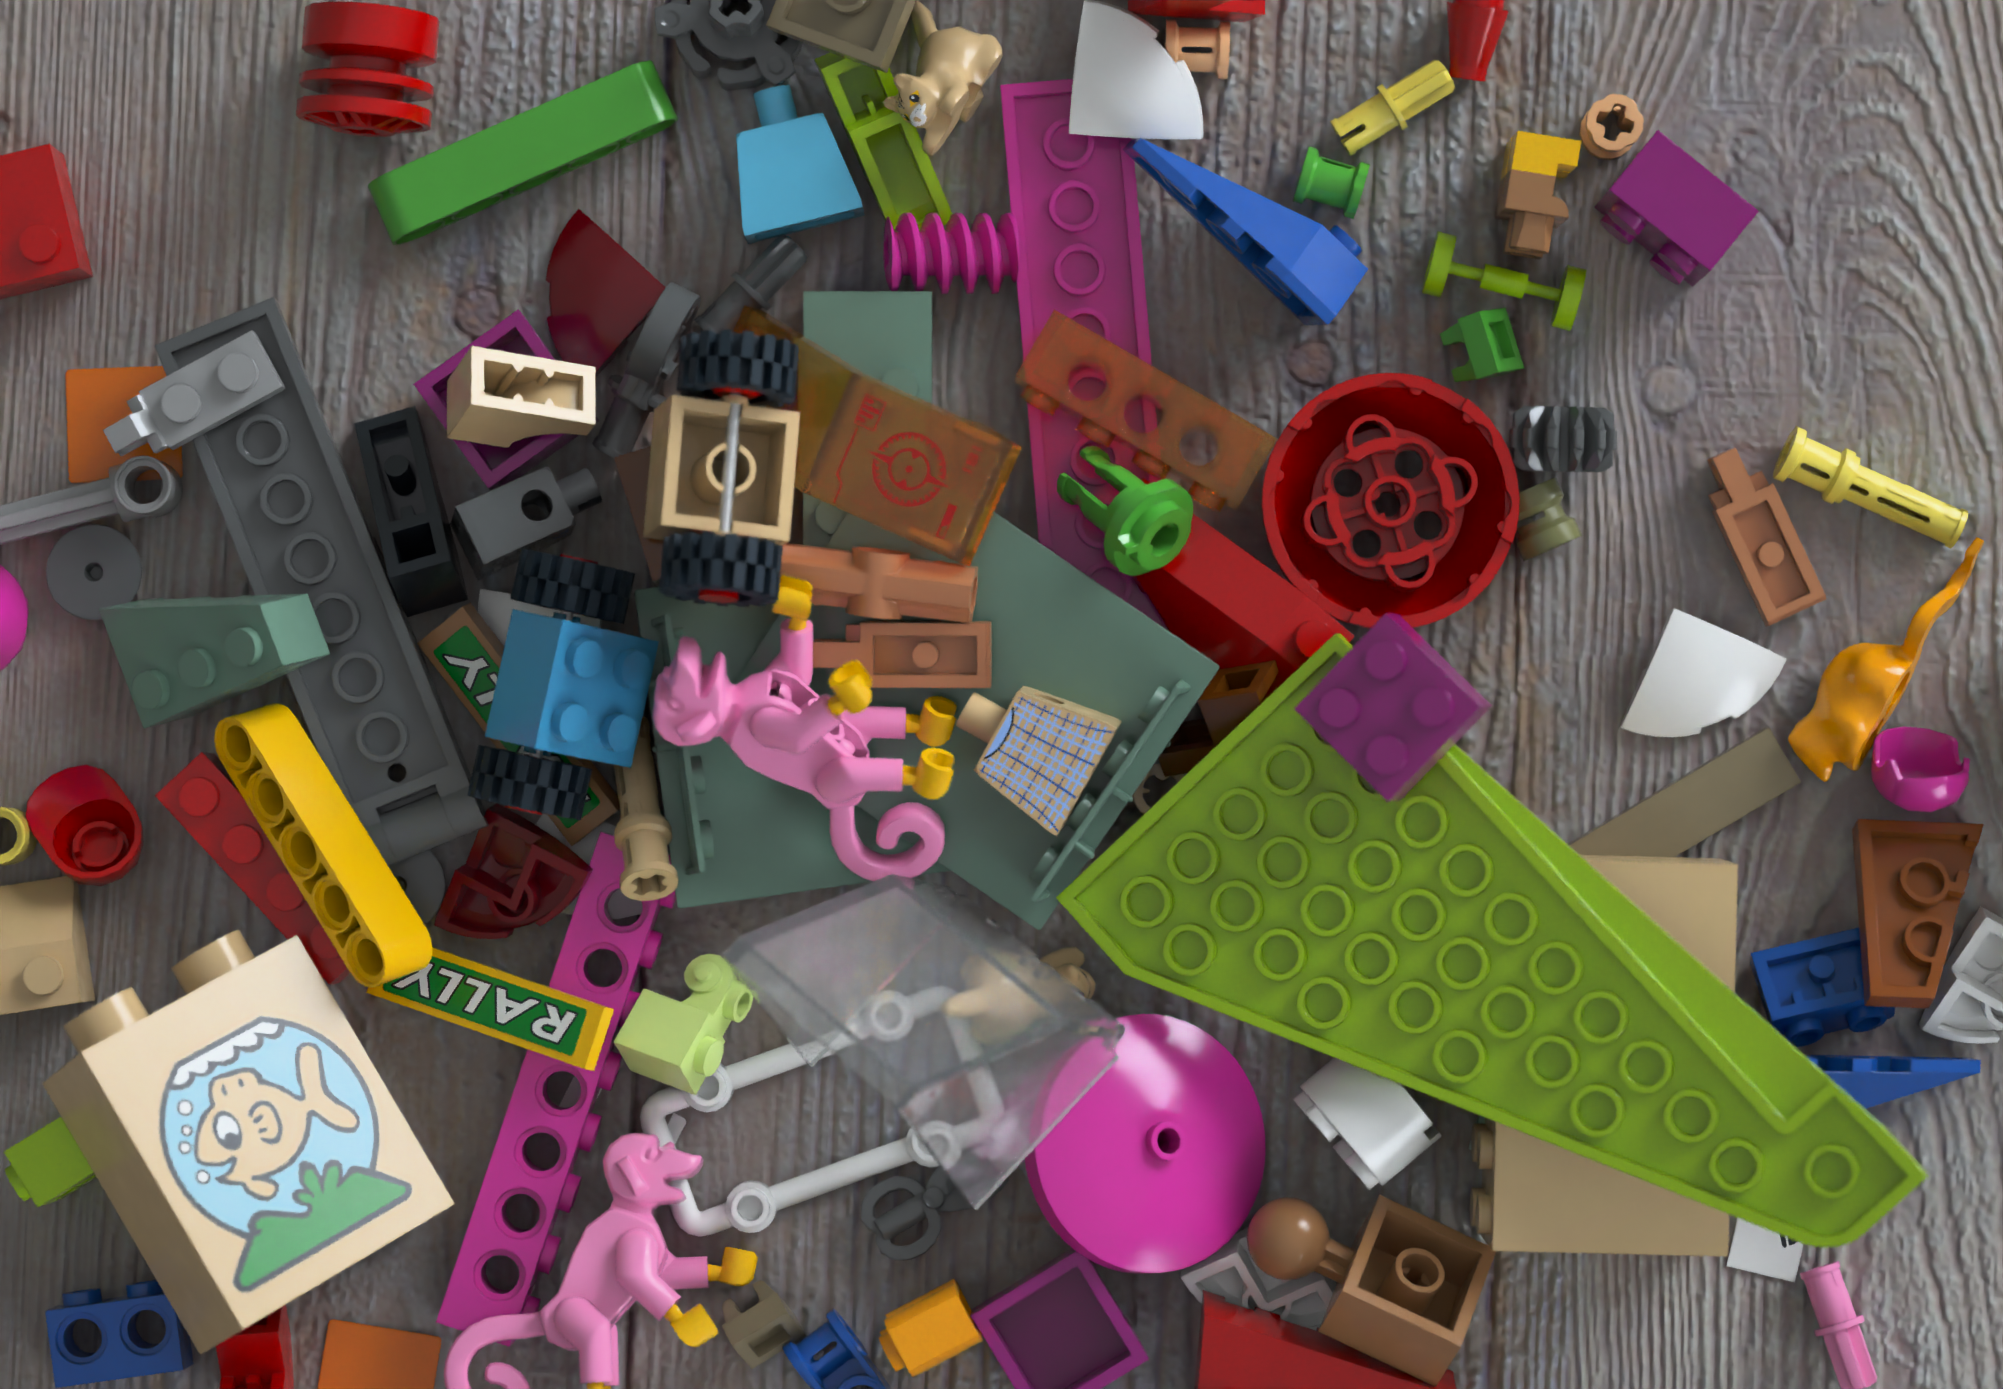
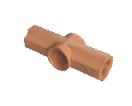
M786 543L782 547L780 576L785 575L811 583L813 586L811 604L843 607L848 614L869 618L903 619V615L962 623L972 622L978 590V567L946 561L911 559L909 553L882 548L852 547V551L791 543Z

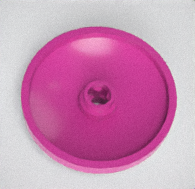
M1136 1014L1116 1017L1096 1023L1074 1035L1059 1048L1042 1070L1033 1088L1025 1116L1023 1133L1025 1166L1031 1189L1043 1215L1056 1233L1076 1252L1092 1262L1119 1272L1133 1274L1164 1273L1187 1268L1205 1260L1222 1248L1240 1229L1255 1203L1261 1186L1266 1154L1265 1130L1259 1102L1246 1073L1231 1053L1213 1036L1197 1026L1174 1017L1158 1014Z

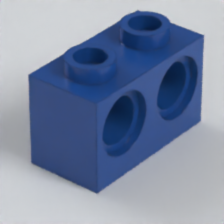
M157 1280L127 1284V1296L102 1299L101 1288L63 1293V1305H58L45 1311L55 1388L181 1371L194 1364L190 1336ZM142 1310L155 1311L163 1318L166 1332L159 1344L148 1343L139 1336L136 1329V1321ZM79 1319L93 1321L101 1331V1345L95 1353L81 1350L74 1342L73 1328Z

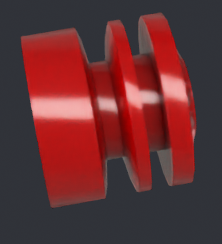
M319 2L306 6L302 49L305 53L330 61L328 68L306 70L299 74V84L303 88L327 95H310L297 99L296 116L301 120L329 127L336 132L358 136L390 137L400 133H418L430 130L431 111L427 108L405 102L426 101L433 98L434 87L428 82L406 75L407 69L426 67L436 63L440 24L438 18L417 10L375 3Z

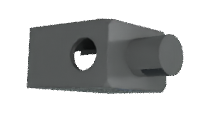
M547 466L457 505L450 525L479 581L518 562L521 549L539 552L570 536L576 525L573 516L601 503L602 497L593 476L587 468H583L556 481ZM529 504L537 505L544 511L546 518L540 521L530 520L524 515L521 508Z

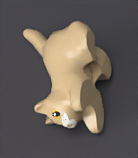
M916 0L910 15L920 47L916 76L904 73L897 74L894 77V83L899 94L887 97L883 104L887 109L900 113L905 121L916 128L925 129L926 134L922 148L927 155L933 156L944 144L958 120L967 122L974 115L984 97L981 88L999 65L1003 54L1002 47L997 38L990 34L974 33L961 26L937 30L931 11L920 1Z

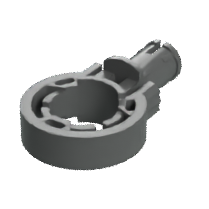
M670 282L660 295L638 337L633 351H629L626 361H628L624 376L611 375L608 380V384L612 387L611 392L615 395V398L598 436L594 438L592 443L601 452L613 458L632 452L649 413L654 412L655 408L667 400L659 392L664 381L669 380L677 368L678 364L675 361L680 353L681 337L686 336L690 332L700 306V295L673 282Z

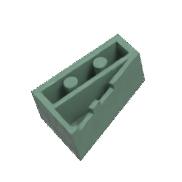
M308 594L242 595L225 598L205 596L187 599L146 598L99 609L144 729L195 716L330 654Z

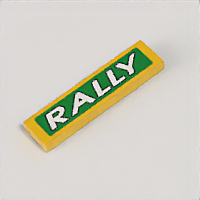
M432 947V959L424 969L375 987H368L366 993L591 1071L595 1070L614 1009L435 947Z

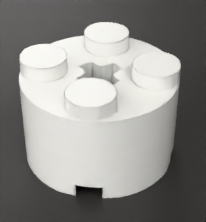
M1336 1058L1330 1060L1299 1087L1302 1092L1293 1099L1329 1142L1337 1135L1341 1137V1140L1333 1146V1149L1369 1190L1377 1183H1380L1382 1186L1442 1137L1440 1132L1432 1126L1433 1123L1401 1084Z

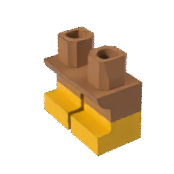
M1517 131L1506 143L1495 211L1496 219L1508 220L1503 254L1541 259L1543 254L1549 253L1553 228H1558L1569 218V210L1565 202L1553 196L1556 177L1566 178L1577 167L1581 147L1580 140Z

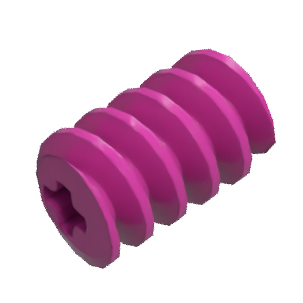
M912 213L901 214L895 230L890 218L887 217L884 228L883 262L889 290L898 291L903 276H910L914 290L924 291L928 277L935 276L941 294H948L954 276H961L966 294H973L979 276H986L991 294H998L1004 276H1011L1013 283H1015L1019 273V233L1016 217L1012 213L1001 215L995 229L991 217L987 213H979L975 216L969 229L965 216L962 213H954L950 216L945 230L937 213L926 214L920 230Z

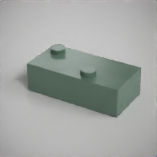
M803 291V545L824 548L872 477L873 459L880 463L882 462L881 459L869 451L886 455L893 445H897L902 449L913 448L919 450L927 457L930 468L933 470V449L930 448L932 444L926 445L927 440L924 439L921 442L920 437L914 440L915 436L911 435V439H908V435H905V439L902 440V436L898 437L899 441L893 439V444L889 441L887 443L889 447H883L885 452L878 450L885 440L903 432L919 433L933 441L932 291ZM866 393L887 402L875 432L854 423ZM867 396V398L874 400L873 405L864 402V404L880 410L881 413L885 403ZM862 408L861 410L874 415V417L870 419L859 414L866 421L865 423L858 420L856 422L874 429L880 413L877 415ZM856 428H858L857 433H856V435H855V437H854V440H853V442H852V444H851V447H850V449H849V451H848V454H847V456H846V458H845V461H844V463H843V465H842V467H841V470H840V472H839V477H840V479H841L843 485H842V487H841V490H840V492H839V494H838V497H837L835 503H833V501H834V499H835V497H836V494H837V492H838V490H839V487H840V485H841L839 479H838L837 476H836V473H837L838 468H839V466H840V464H841V461H842V459H843V457H844V454H845V452H846V450H847V447H848V445H849V443H850V441H851V438H852V436H853V434H854V431H855ZM922 456L916 458L926 465Z

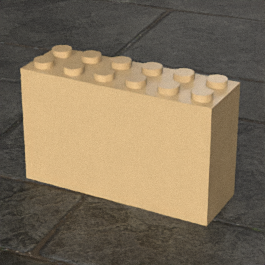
M1580 855L1735 993L1738 864L1720 858ZM1485 1118V1124L1473 1123L1471 1156L1472 1162H1477L1478 1169H1482V1188H1471L1470 1225L1476 1226V1233L1481 1235L1492 1251L1728 1257L1729 1214L1488 1118Z

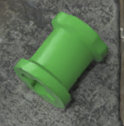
M1309 146L1300 172L1293 202L1302 204L1306 199L1343 209L1344 217L1354 219L1370 164L1360 162L1355 167L1319 156L1318 149Z

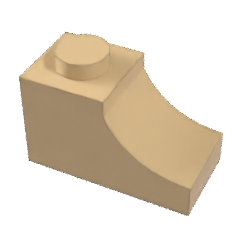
M471 346L447 380V438L509 448L517 440L537 435L578 434L587 436L596 425L595 367Z

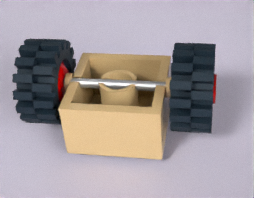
M702 330L700 334L690 332L686 336L681 337L676 390L682 396L672 395L654 409L643 533L645 538L663 540L659 592L667 597H675V599L681 601L694 600V603L698 604L716 603V606L727 607L728 604H734L738 607H749V604L759 607L766 606V604L773 605L778 601L782 560L781 546L790 541L800 412L766 408V405L776 408L783 407V404L790 405L795 401L799 349L796 344H791L789 340H775L776 336L768 334L755 336V332L743 331L742 334L733 333L732 330H720V333Z

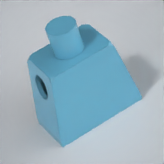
M790 85L770 87L754 93L753 96L761 127L736 134L742 228L747 243L751 244L775 238L782 234L787 235L865 216L860 195L824 114L816 113L798 118Z

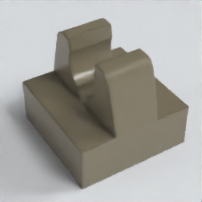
M761 1280L752 1284L759 1296V1303L742 1313L731 1298L722 1305L725 1324L722 1325V1328L732 1347L751 1369L783 1351L782 1347L789 1341L796 1343L806 1337L795 1314L777 1292L775 1293Z

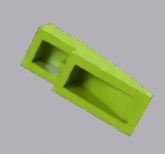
M831 52L814 59L885 222L886 218L889 217L895 230L900 215L912 213L920 230L925 215L937 213L941 218L943 226L946 225L952 215V211L930 159L923 151V143L917 128L905 121L900 113L887 109L883 104L887 97L899 94L890 68L885 73Z

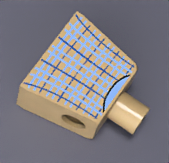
M1023 686L1018 690L1007 710L974 692L955 726L988 744L974 771L1048 832L1057 836L1065 826L1122 721L1043 691Z

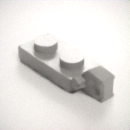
M251 330L140 390L139 395L127 401L133 414L124 417L103 431L114 452L119 453L120 456L135 450L147 442L155 454L167 448L175 450L284 391L286 388L257 334Z

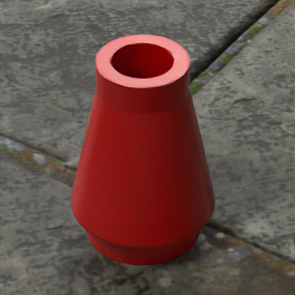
M1453 0V3L1446 2L1450 60L1449 74L1451 77L1486 82L1487 69L1509 14V11L1503 10L1505 0Z

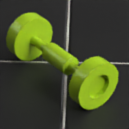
M1437 231L1421 293L1440 298L1447 276L1452 274L1479 281V288L1519 299H1522L1524 293L1553 300L1555 305L1551 318V327L1567 331L1571 330L1584 288L1586 269L1567 265L1559 289L1528 281L1529 274L1486 263L1484 268L1480 269L1453 262L1452 257L1457 236Z

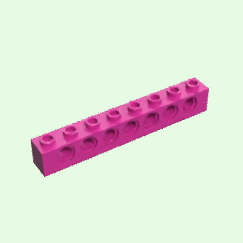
M600 832L589 864L593 870L587 883L580 891L548 987L614 1009L594 1071L582 1069L527 1049L436 1323L460 1331H464L468 1326L489 1317L538 1312L541 1299L531 1296L538 1273L542 1272L549 1275L554 1265L562 1238L551 1234L559 1210L570 1214L576 1200L582 1177L572 1174L579 1150L591 1152L596 1140L602 1116L592 1113L599 1090L601 1088L611 1092L623 1057L621 1054L613 1052L614 1040L641 994L633 991L640 968L644 967L652 970L664 933L653 929L660 908L664 906L672 909L676 901L675 890L664 898L642 901V913L635 923L629 926L616 923L609 914L608 902L613 893L620 889L619 881L620 875L624 871L622 851L615 845L614 835L606 832ZM600 949H608L614 952L622 964L621 975L617 982L611 986L596 984L588 973L589 959ZM565 1071L574 1075L579 1081L581 1094L573 1107H559L550 1100L547 1093V1084L554 1073ZM535 1133H547L557 1140L560 1146V1158L554 1167L540 1168L530 1161L527 1155V1144ZM526 1194L537 1202L540 1217L533 1228L521 1229L509 1221L506 1207L513 1195ZM503 1255L511 1258L516 1263L519 1269V1280L514 1288L501 1290L489 1282L486 1275V1266L491 1257ZM516 1339L498 1341L496 1343L510 1347Z

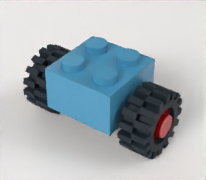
M521 549L510 599L561 612H554L553 617L512 610L485 737L524 746L523 751L529 752V755L478 745L467 796L505 805L504 807L539 815L544 813L581 820L592 769L542 758V755L551 757V753L554 752L631 768L659 641L580 624L581 618L574 617L573 614L624 624L635 573L598 565L596 561L560 554V556L529 549Z

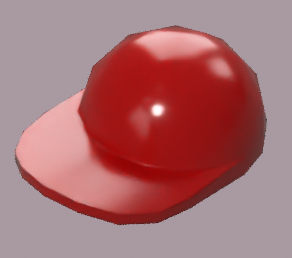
M89 765L69 767L51 775L36 787L27 801V822L32 834L51 861L66 876L78 884L104 886L122 879L138 864L144 844L143 826L133 804L117 782L103 769Z

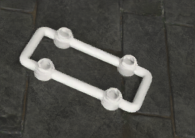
M943 991L929 992L907 1001L893 995L880 996L869 1003L863 1017L728 1066L720 1063L713 1075L706 1076L696 1095L670 1086L649 1096L642 1105L640 1113L643 1134L656 1135L660 1141V1147H663L668 1142L674 1143L665 1119L666 1115L690 1106L702 1112L717 1111L730 1101L734 1090L869 1041L885 1047L898 1045L907 1039L913 1029V1025L938 1016L940 1017L941 1008L957 998L951 993ZM942 1019L974 1107L973 1113L951 1121L937 1115L923 1116L911 1125L907 1136L902 1139L770 1187L760 1181L750 1180L742 1182L733 1188L727 1197L726 1203L704 1211L698 1210L687 1179L670 1181L668 1185L681 1189L687 1198L682 1203L669 1205L678 1226L686 1233L698 1237L713 1235L732 1227L747 1233L760 1232L771 1224L778 1210L913 1161L926 1167H937L949 1161L955 1153L957 1145L982 1137L987 1133L984 1126L989 1118L999 1109L998 1098L980 1048L970 1040V1023L958 1024Z

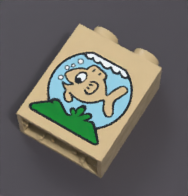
M235 930L213 941L171 968L186 995L148 1015L133 987L127 988L98 1003L63 1026L78 1055L42 1083L200 1355L455 1204L298 935L257 957L254 956L240 930Z

